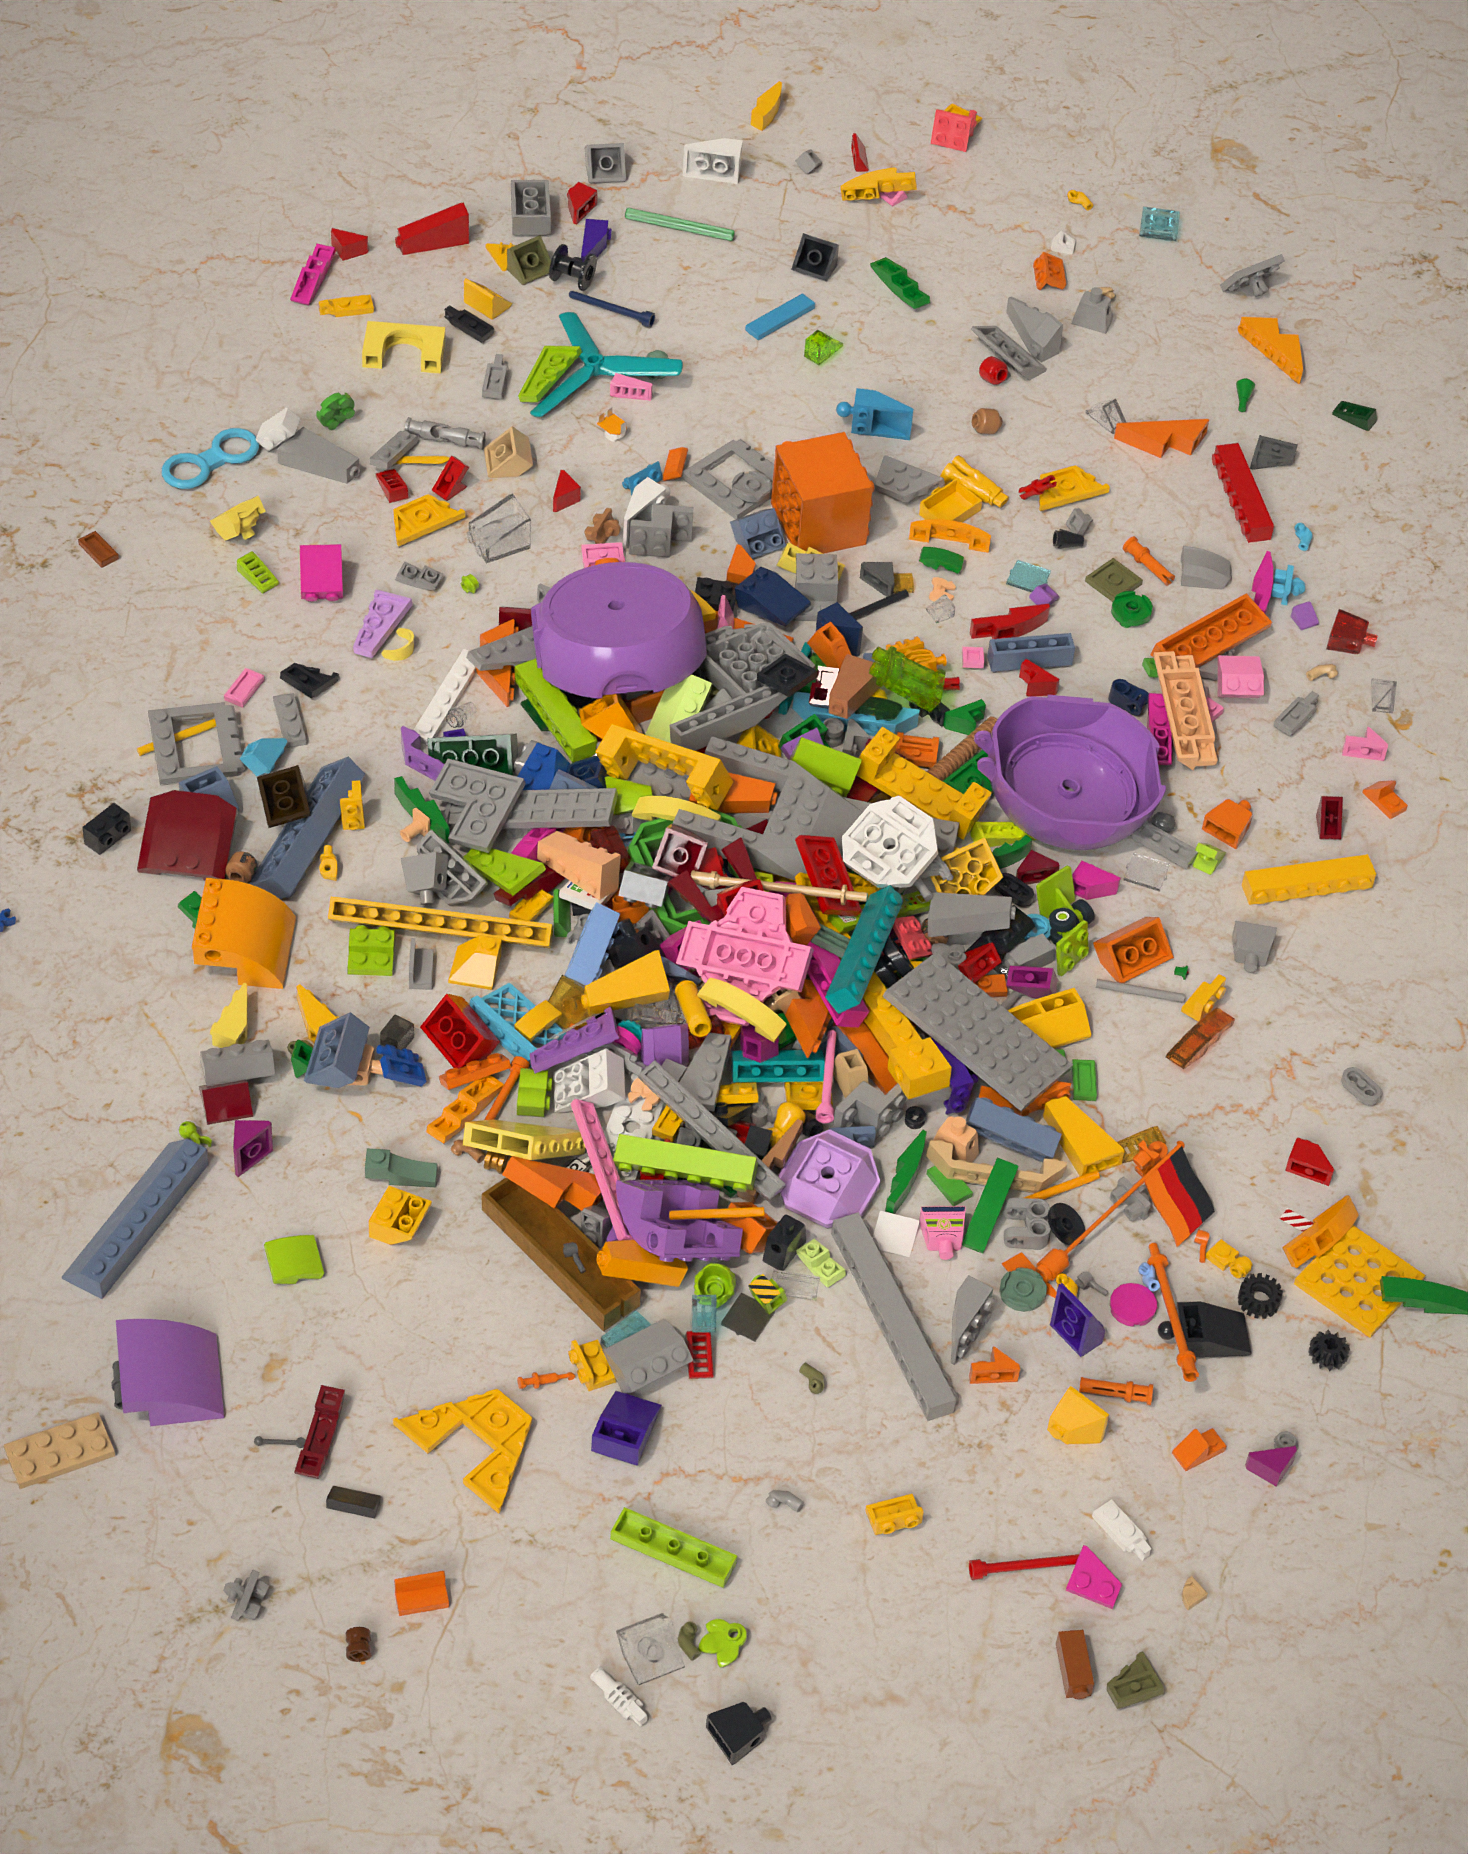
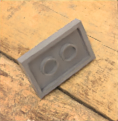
M1280 254L1235 272L1220 284L1222 291L1224 292L1229 289L1231 292L1235 291L1245 283L1246 286L1250 285L1255 297L1266 293L1269 289L1264 279L1271 276L1272 272L1280 269L1279 265L1285 261L1284 257Z

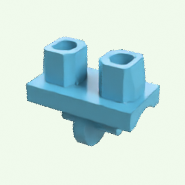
M1288 565L1287 571L1275 570L1271 597L1282 598L1281 605L1288 604L1290 592L1294 596H1298L1306 588L1305 583L1300 578L1292 580L1294 570L1292 565Z

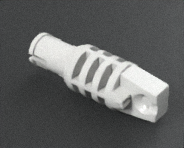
M602 1667L597 1668L591 1674V1680L605 1692V1699L626 1720L631 1718L640 1727L648 1721L647 1714L641 1709L643 1706L642 1702L622 1682H615Z

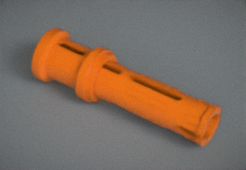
M1135 536L1125 542L1123 550L1129 552L1137 563L1144 564L1166 586L1172 583L1169 579L1174 581L1175 575L1150 555V550L1147 547H1143Z
M1081 1377L1079 1392L1124 1398V1401L1127 1402L1133 1400L1146 1402L1147 1405H1151L1153 1384H1149V1386L1134 1384L1133 1381L1123 1384Z

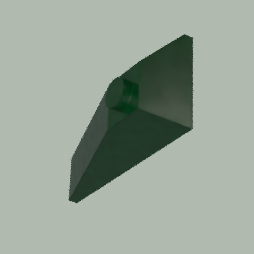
M517 733L427 738L428 755L440 760L443 764L446 763L447 759H452L514 776V764L518 758Z

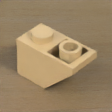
M858 1049L840 1053L836 1056L833 1076L845 1098L863 1081L869 1084L867 1066Z

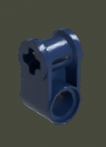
M1116 679L1112 682L1108 700L1111 704L1127 711L1131 715L1138 716L1142 712V707L1148 704L1149 693L1124 679Z

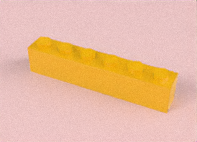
M1366 854L1245 871L1241 886L1249 905L1264 904L1338 892L1344 893L1359 889L1365 890L1373 887L1376 872L1369 855Z

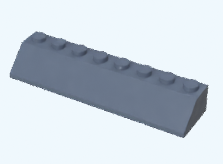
M349 756L321 767L307 789L311 816L285 824L248 884L262 888L279 899L289 898L296 892L295 887L298 882L305 877L306 869L315 861L314 856L324 846V840L334 830L333 826L336 821L341 818L340 799L348 798V790H352V781L360 780L361 782L365 776V773Z
M189 1139L168 1143L62 1275V1279L103 1299L208 1166L207 1148Z

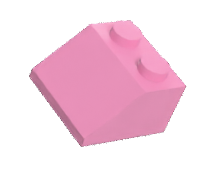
M1218 656V697L1260 698L1264 695V674L1260 656Z

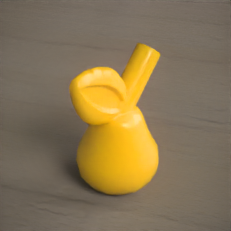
M793 1102L781 1103L777 1109L774 1127L767 1128L773 1131L772 1148L797 1119L803 1121V1124L805 1122V1112Z

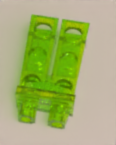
M878 646L872 653L871 659L875 660V662L869 669V674L877 678L876 685L880 687L884 685L888 690L931 712L941 702L946 671L938 668L935 672L906 658L903 653L896 651L897 648L893 646L888 650Z

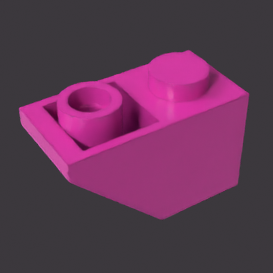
M1081 860L1072 874L1074 894L1086 900L1116 895L1121 878Z

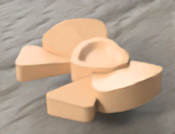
M939 577L932 578L934 587L933 591L930 592L929 599L937 603L944 602V600L946 602L952 601L954 596L946 593L945 590H955L956 586L954 583Z
M639 1078L633 1081L631 1092L627 1094L631 1104L640 1096L645 1099L641 1108L642 1111L652 1110L653 1106L661 1100Z

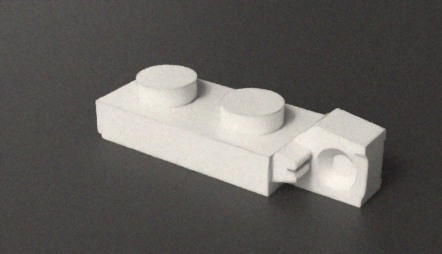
M1112 1499L1093 1512V1519L1124 1552L1126 1550L1129 1553L1133 1551L1141 1561L1150 1556L1151 1547L1147 1544V1538L1144 1533Z

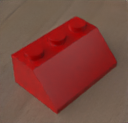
M446 993L420 1026L453 1068L459 1069L465 1067L471 1061L487 1059L500 1043L498 1038L466 1000L461 996Z

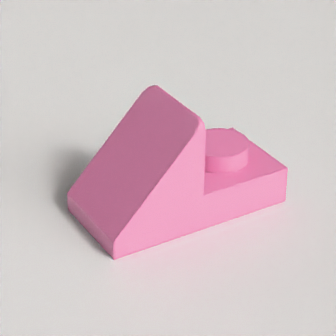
M1367 727L1364 738L1346 735L1342 756L1384 761L1388 744L1370 727Z

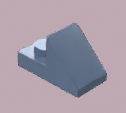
M875 1126L829 1128L863 1146L874 1147Z

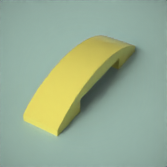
M666 796L640 797L632 813V817L653 821L654 817L674 821L678 810L682 809L717 821L721 820V815L706 807Z
M710 977L697 994L698 997L714 1007L720 1005L755 1026L757 1033L772 1042L776 1041L786 1027V1023L762 1002L724 981Z

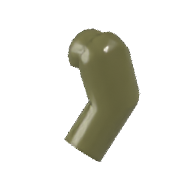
M805 1362L800 1367L799 1373L809 1379L810 1391L814 1394H819L825 1387L824 1375Z
M686 1622L679 1631L677 1643L688 1658L693 1661L701 1654L693 1644L697 1626L693 1622Z

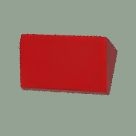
M853 133L851 151L854 169L856 172H867L869 167L865 146L857 134Z

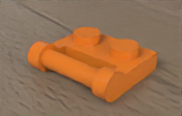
M897 732L900 740L895 752L905 756L906 760L916 766L931 768L936 764L939 737L925 738Z

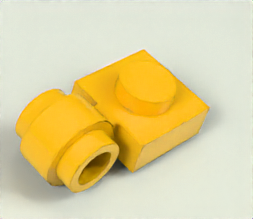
M1222 1239L1206 1253L1205 1258L1222 1271L1230 1267V1272L1235 1278L1245 1277L1252 1267V1262L1248 1257H1238L1239 1252Z

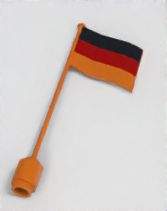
M1177 1141V1145L1066 1250L1053 1248L1034 1269L1043 1277L1042 1280L1048 1283L1061 1274L1069 1266L1067 1254L1143 1183L1146 1185L1154 1206L1169 1227L1176 1247L1215 1212L1213 1204L1189 1164L1183 1150L1185 1147L1184 1142Z

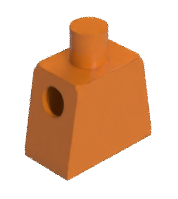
M1226 799L1205 815L1202 830L1237 849L1251 824L1253 814L1250 811V803L1246 800H1241L1237 804L1230 799Z

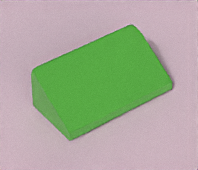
M555 889L553 896L555 937H567V934L571 931V905L569 901L560 898V890Z

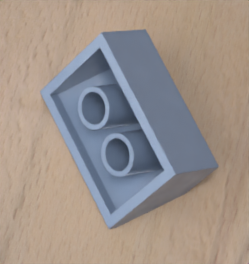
M351 1012L320 1026L304 1081L309 1084L341 1088L353 1083L357 1078L358 1067L363 1058L362 1053L368 1040L367 1036L370 1027Z

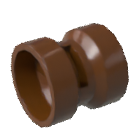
M366 1627L348 1629L345 1632L346 1642L348 1643L346 1658L354 1662L370 1659L371 1646L369 1642L371 1641V1631Z

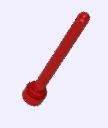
M1079 1554L987 1564L980 1559L969 1560V1574L971 1580H980L987 1576L988 1573L1075 1565Z

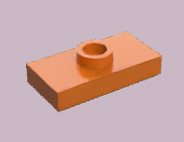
M1004 974L984 975L974 983L990 997L1007 996L1008 991Z

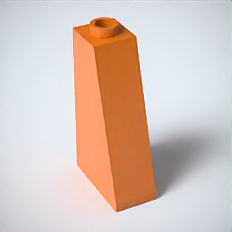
M729 773L733 784L717 811L722 813H769L771 805H775L778 793L774 792L775 783ZM690 794L689 802L697 804L694 795Z

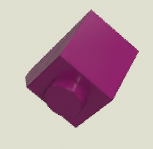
M1010 966L1006 986L1021 994L1038 999L1056 993L1058 978L1053 968Z

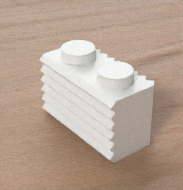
M285 408V410L283 409L280 413L275 414V416L262 423L256 441L267 451H270L294 436L301 420L289 408Z

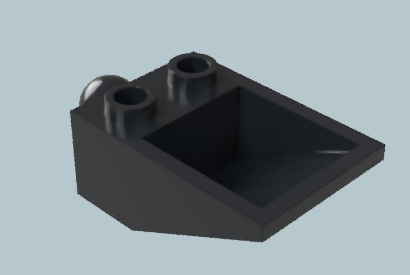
M1201 1301L1177 1302L1176 1309L1188 1350L1194 1352L1196 1357L1251 1356L1244 1313ZM1170 1321L1160 1323L1157 1330L1158 1335L1164 1340L1174 1338Z

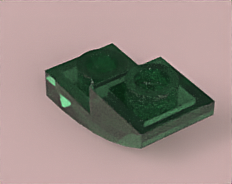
M870 697L854 713L864 715L874 713L876 720L891 721L898 716L903 707L901 704L889 699Z

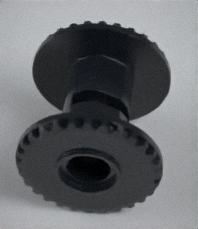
M561 244L552 257L549 278L552 281H557L562 273L578 278L579 290L585 291L594 277L597 257L592 253L584 261L579 257H569L568 246Z

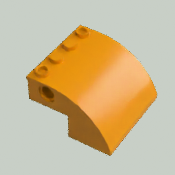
M206 878L192 942L194 964L237 968L238 985L246 983L247 986L283 989L296 916L282 900L262 888L234 880Z

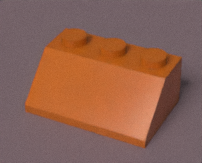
M1144 917L1093 942L1100 963L1119 983H1124L1174 958L1160 917Z

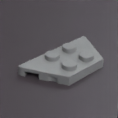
M886 455L883 457L874 483L876 491L903 502H908L917 496L928 493V488L938 485L942 487L945 485L944 478Z

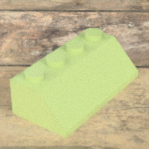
M690 675L683 681L665 689L645 735L671 743L670 724L702 712L711 692L712 683Z

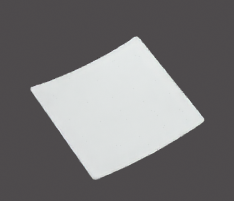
M880 1211L873 1238L878 1242L879 1250L910 1257L919 1220Z

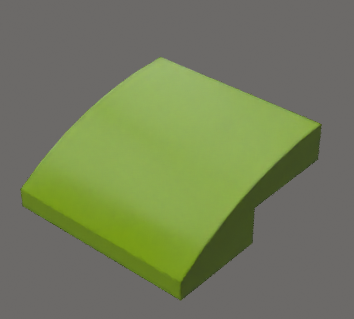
M314 1235L289 1236L265 1242L264 1248L274 1284H296L299 1278L321 1279L324 1275Z

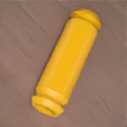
M683 980L677 984L675 995L685 1020L688 1023L690 1032L694 1036H706L712 1028L709 1015L702 999L697 996L699 991L696 984L689 980Z

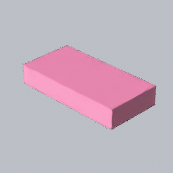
M245 668L225 693L224 700L243 708L263 683L264 675Z

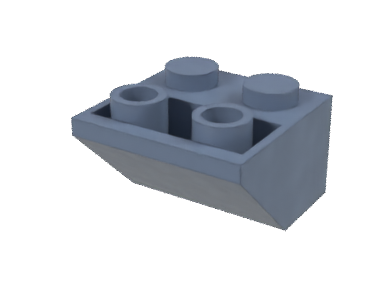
M775 508L764 509L730 521L736 542L745 549L752 559L786 546Z
M218 766L179 782V791L217 795L236 807L239 812V807L230 784Z

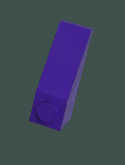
M586 219L581 253L583 261L589 254L592 253L598 257L606 249L607 240H611L612 229L608 228L609 220Z

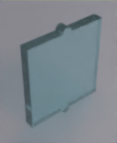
M1017 560L1014 568L1010 570V576L1006 581V585L1032 593L1037 586L1044 583L1047 584L1051 570Z

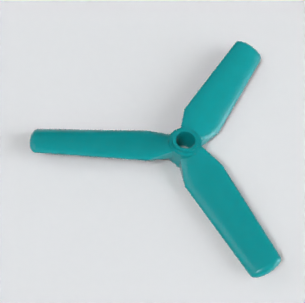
M574 312L561 313L559 318L572 346H580L582 353L579 355V358L584 362V366L569 376L532 409L530 414L535 417L544 416L592 376L600 374L614 376L616 373L625 376H678L682 372L683 362L681 359L622 355L602 356L578 315Z

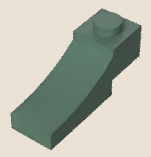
M367 1148L365 1178L389 1180V1185L436 1187L437 1163L411 1160L395 1155L388 1149Z

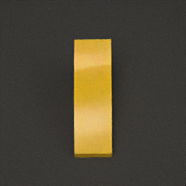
M779 81L757 98V106L751 112V125L763 131L775 118L781 102L782 82Z

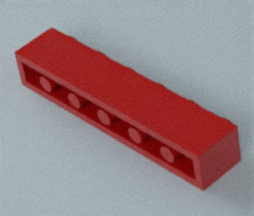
M1239 443L1216 445L1215 452L1212 454V464L1217 468L1218 478L1223 482L1224 492L1229 496L1230 506L1234 508L1235 518L1240 522L1242 534L1245 535L1248 543L1271 540L1274 524Z

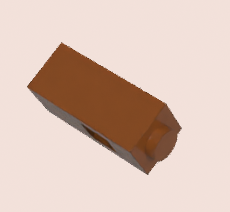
M1084 1630L1059 1631L1056 1649L1066 1698L1084 1699L1092 1695L1094 1687Z

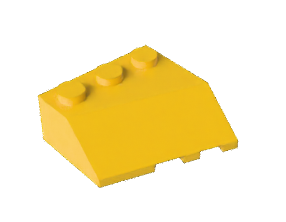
M982 838L941 857L953 875L951 881L943 880L940 875L930 876L936 891L939 893L985 895L1003 878L986 838Z

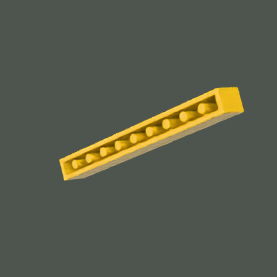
M332 896L328 919L336 922L376 927L386 926L392 929L471 939L477 936L501 939L503 943L551 948L554 928L552 924Z

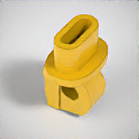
M325 845L324 854L320 855V874L324 879L337 881L338 864L336 856L333 854V847Z

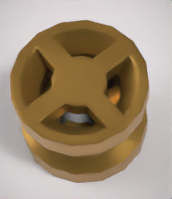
M487 1151L484 1169H495L498 1173L503 1174L509 1155Z

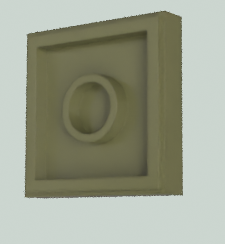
M1112 558L1087 575L1085 582L1113 602L1117 594L1124 591H1134L1141 586L1143 579Z

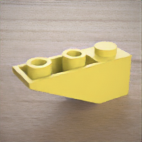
M243 983L241 988L234 992L229 1006L224 1007L218 1022L213 1023L210 1030L212 1045L223 1048L233 1044H244L247 1040L248 993L246 983Z

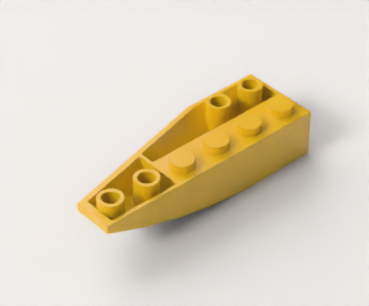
M1075 988L1038 998L1007 1010L1052 1048H1058L1091 1037L1085 1005Z

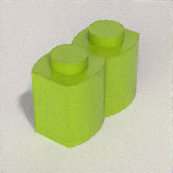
M521 1068L517 1097V1115L544 1117L545 1110L550 1109V1096L546 1095L547 1091L552 1090V1078L548 1077V1070L535 1073L533 1069Z

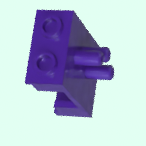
M931 1037L952 1067L949 1085L952 1091L950 1098L943 1103L946 1107L945 1114L960 1113L967 1109L973 1084L978 1082V1076L976 1074L970 1075L968 1072L970 1069Z

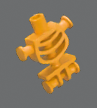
M918 636L914 637L913 640L904 639V644L897 641L895 645H886V652L889 657L892 656V661L897 662L901 660V667L894 668L895 676L898 679L903 678V675L906 674L911 679L922 676L925 681L930 682L936 676L937 665H947L945 654L935 657L931 650L924 649V642L920 641Z

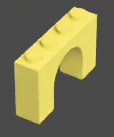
M367 321L362 350V367L382 369L384 354L390 347L397 344H410L422 352L421 372L441 374L445 348V327Z

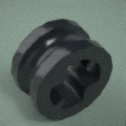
M909 1107L905 1113L904 1122L906 1126L911 1129H920L925 1123L926 1113L921 1107Z

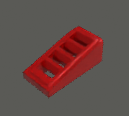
M395 469L376 473V478L389 503L408 498V487Z
M687 1331L685 1343L692 1358L706 1359V1362L694 1363L692 1361L688 1363L689 1379L713 1378L711 1331ZM704 1342L705 1346H693L692 1343ZM693 1351H705V1354H693ZM707 1367V1372H694V1368Z

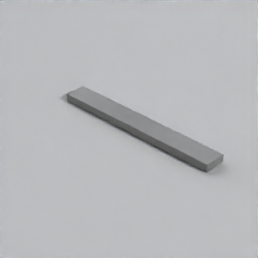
M654 1060L638 1075V1078L713 1150L756 1157L758 1168L754 1189L768 1202L785 1188V1183L659 1063Z

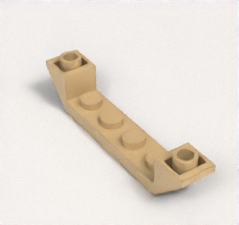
M930 1140L926 1156L947 1179L986 1185L993 1166L986 1163L977 1164L965 1160H952V1143H946L942 1140ZM1044 1158L1040 1174L1034 1171L1017 1170L1010 1189L1031 1193L1042 1191L1063 1177L1067 1162L1055 1158Z

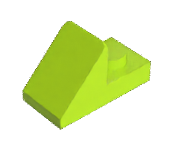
M1198 842L1195 849L1198 854L1193 867L1211 875L1224 858L1226 852L1208 843Z

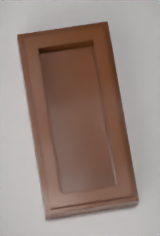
M96 531L78 539L79 545L101 568L119 560V554Z

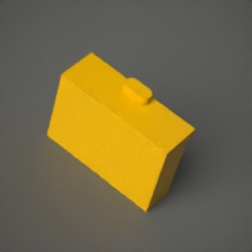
M956 478L942 488L937 487L932 491V495L921 501L919 515L925 520L944 519L964 522L981 511L982 500L961 485L959 479Z

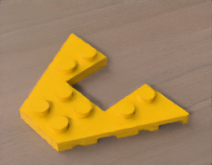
M494 1389L482 1395L469 1396L467 1400L454 1404L448 1402L435 1406L431 1410H420L418 1414L401 1419L396 1417L393 1419V1425L427 1454L462 1424L494 1449L493 1453L463 1478V1484L498 1514L500 1513L532 1425V1417L500 1390Z

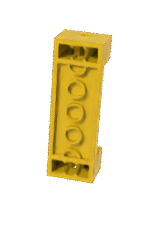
M611 724L595 752L600 759V763L607 770V774L613 778L627 780L638 760L645 764H655L663 770H673L681 776L688 775L686 783L691 790V794L694 795L698 805L707 809L718 810L733 784V780L721 759Z
M881 727L862 751L859 757L862 761L856 775L891 797L901 796L932 818L959 822L957 837L964 840L975 822L984 813L992 792L973 782L967 791L962 794L896 754L895 751L900 737Z

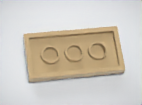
M99 1412L4 1444V1450L19 1489L115 1457V1451Z

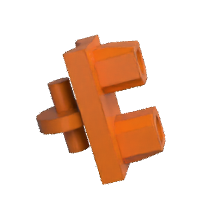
M1142 1140L1138 1144L1139 1153L1133 1157V1162L1137 1165L1135 1171L1141 1177L1146 1175L1168 1154L1166 1144L1161 1141H1155L1147 1148L1146 1142Z

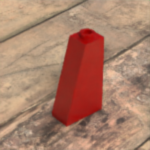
M464 202L397 228L398 236L395 237L396 247L400 248L402 255L469 244V213Z

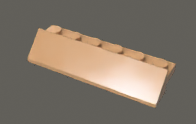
M1174 651L1154 652L1153 656L1177 760L1193 771L1195 766L1216 765L1218 760L1213 743L1215 735L1199 668H1195L1193 655L1175 656Z

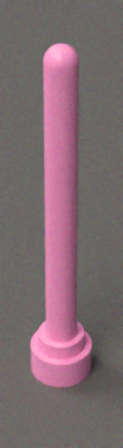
M829 1030L827 1033L822 1102L816 1109V1120L821 1123H831L834 1120L835 1113L831 1105L836 1032L834 1030Z

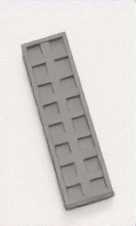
M616 788L522 790L502 829L611 826L618 792ZM447 802L443 817L449 826V830H453L465 808L464 806Z

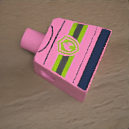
M965 1206L921 1207L919 1224L926 1247L930 1251H939L941 1259H951L953 1251L961 1249Z

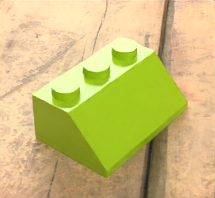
M803 737L800 738L790 757L791 761L796 762L842 797H846L850 791L862 759Z

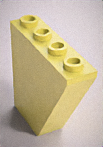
M501 1120L465 1122L463 1145L528 1160L585 1154L586 1147L580 1130Z

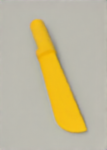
M402 456L396 463L442 464L447 462L449 457Z

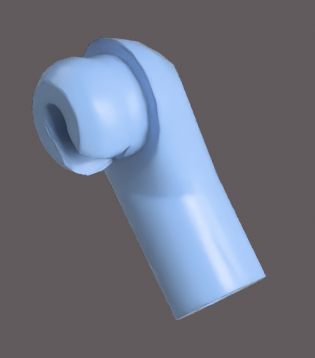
M1146 1262L1142 1263L1138 1268V1272L1143 1275V1284L1149 1290L1157 1291L1160 1284L1156 1280L1154 1266Z

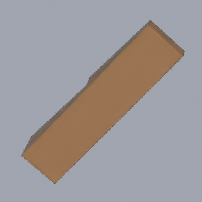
M797 1119L761 1160L771 1171L774 1165L782 1169L785 1166L803 1131V1121ZM754 1188L753 1190L747 1189L746 1192L737 1191V1197L755 1204L760 1194Z

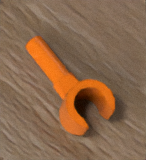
M1198 1229L1194 1242L1201 1244L1199 1262L1205 1263L1206 1248L1210 1234Z

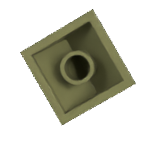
M541 235L507 249V270L522 285L549 274L551 259Z

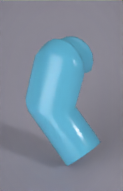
M1297 523L1294 529L1295 534L1300 539L1298 547L1300 550L1306 551L1313 535L1304 523Z

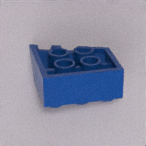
M537 742L517 777L524 778L526 784L523 790H549L558 769L566 772L570 763L557 749Z

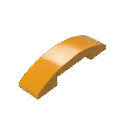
M927 519L911 522L909 540L929 543L930 537L968 543L969 550L989 553L991 535L972 525L944 519Z

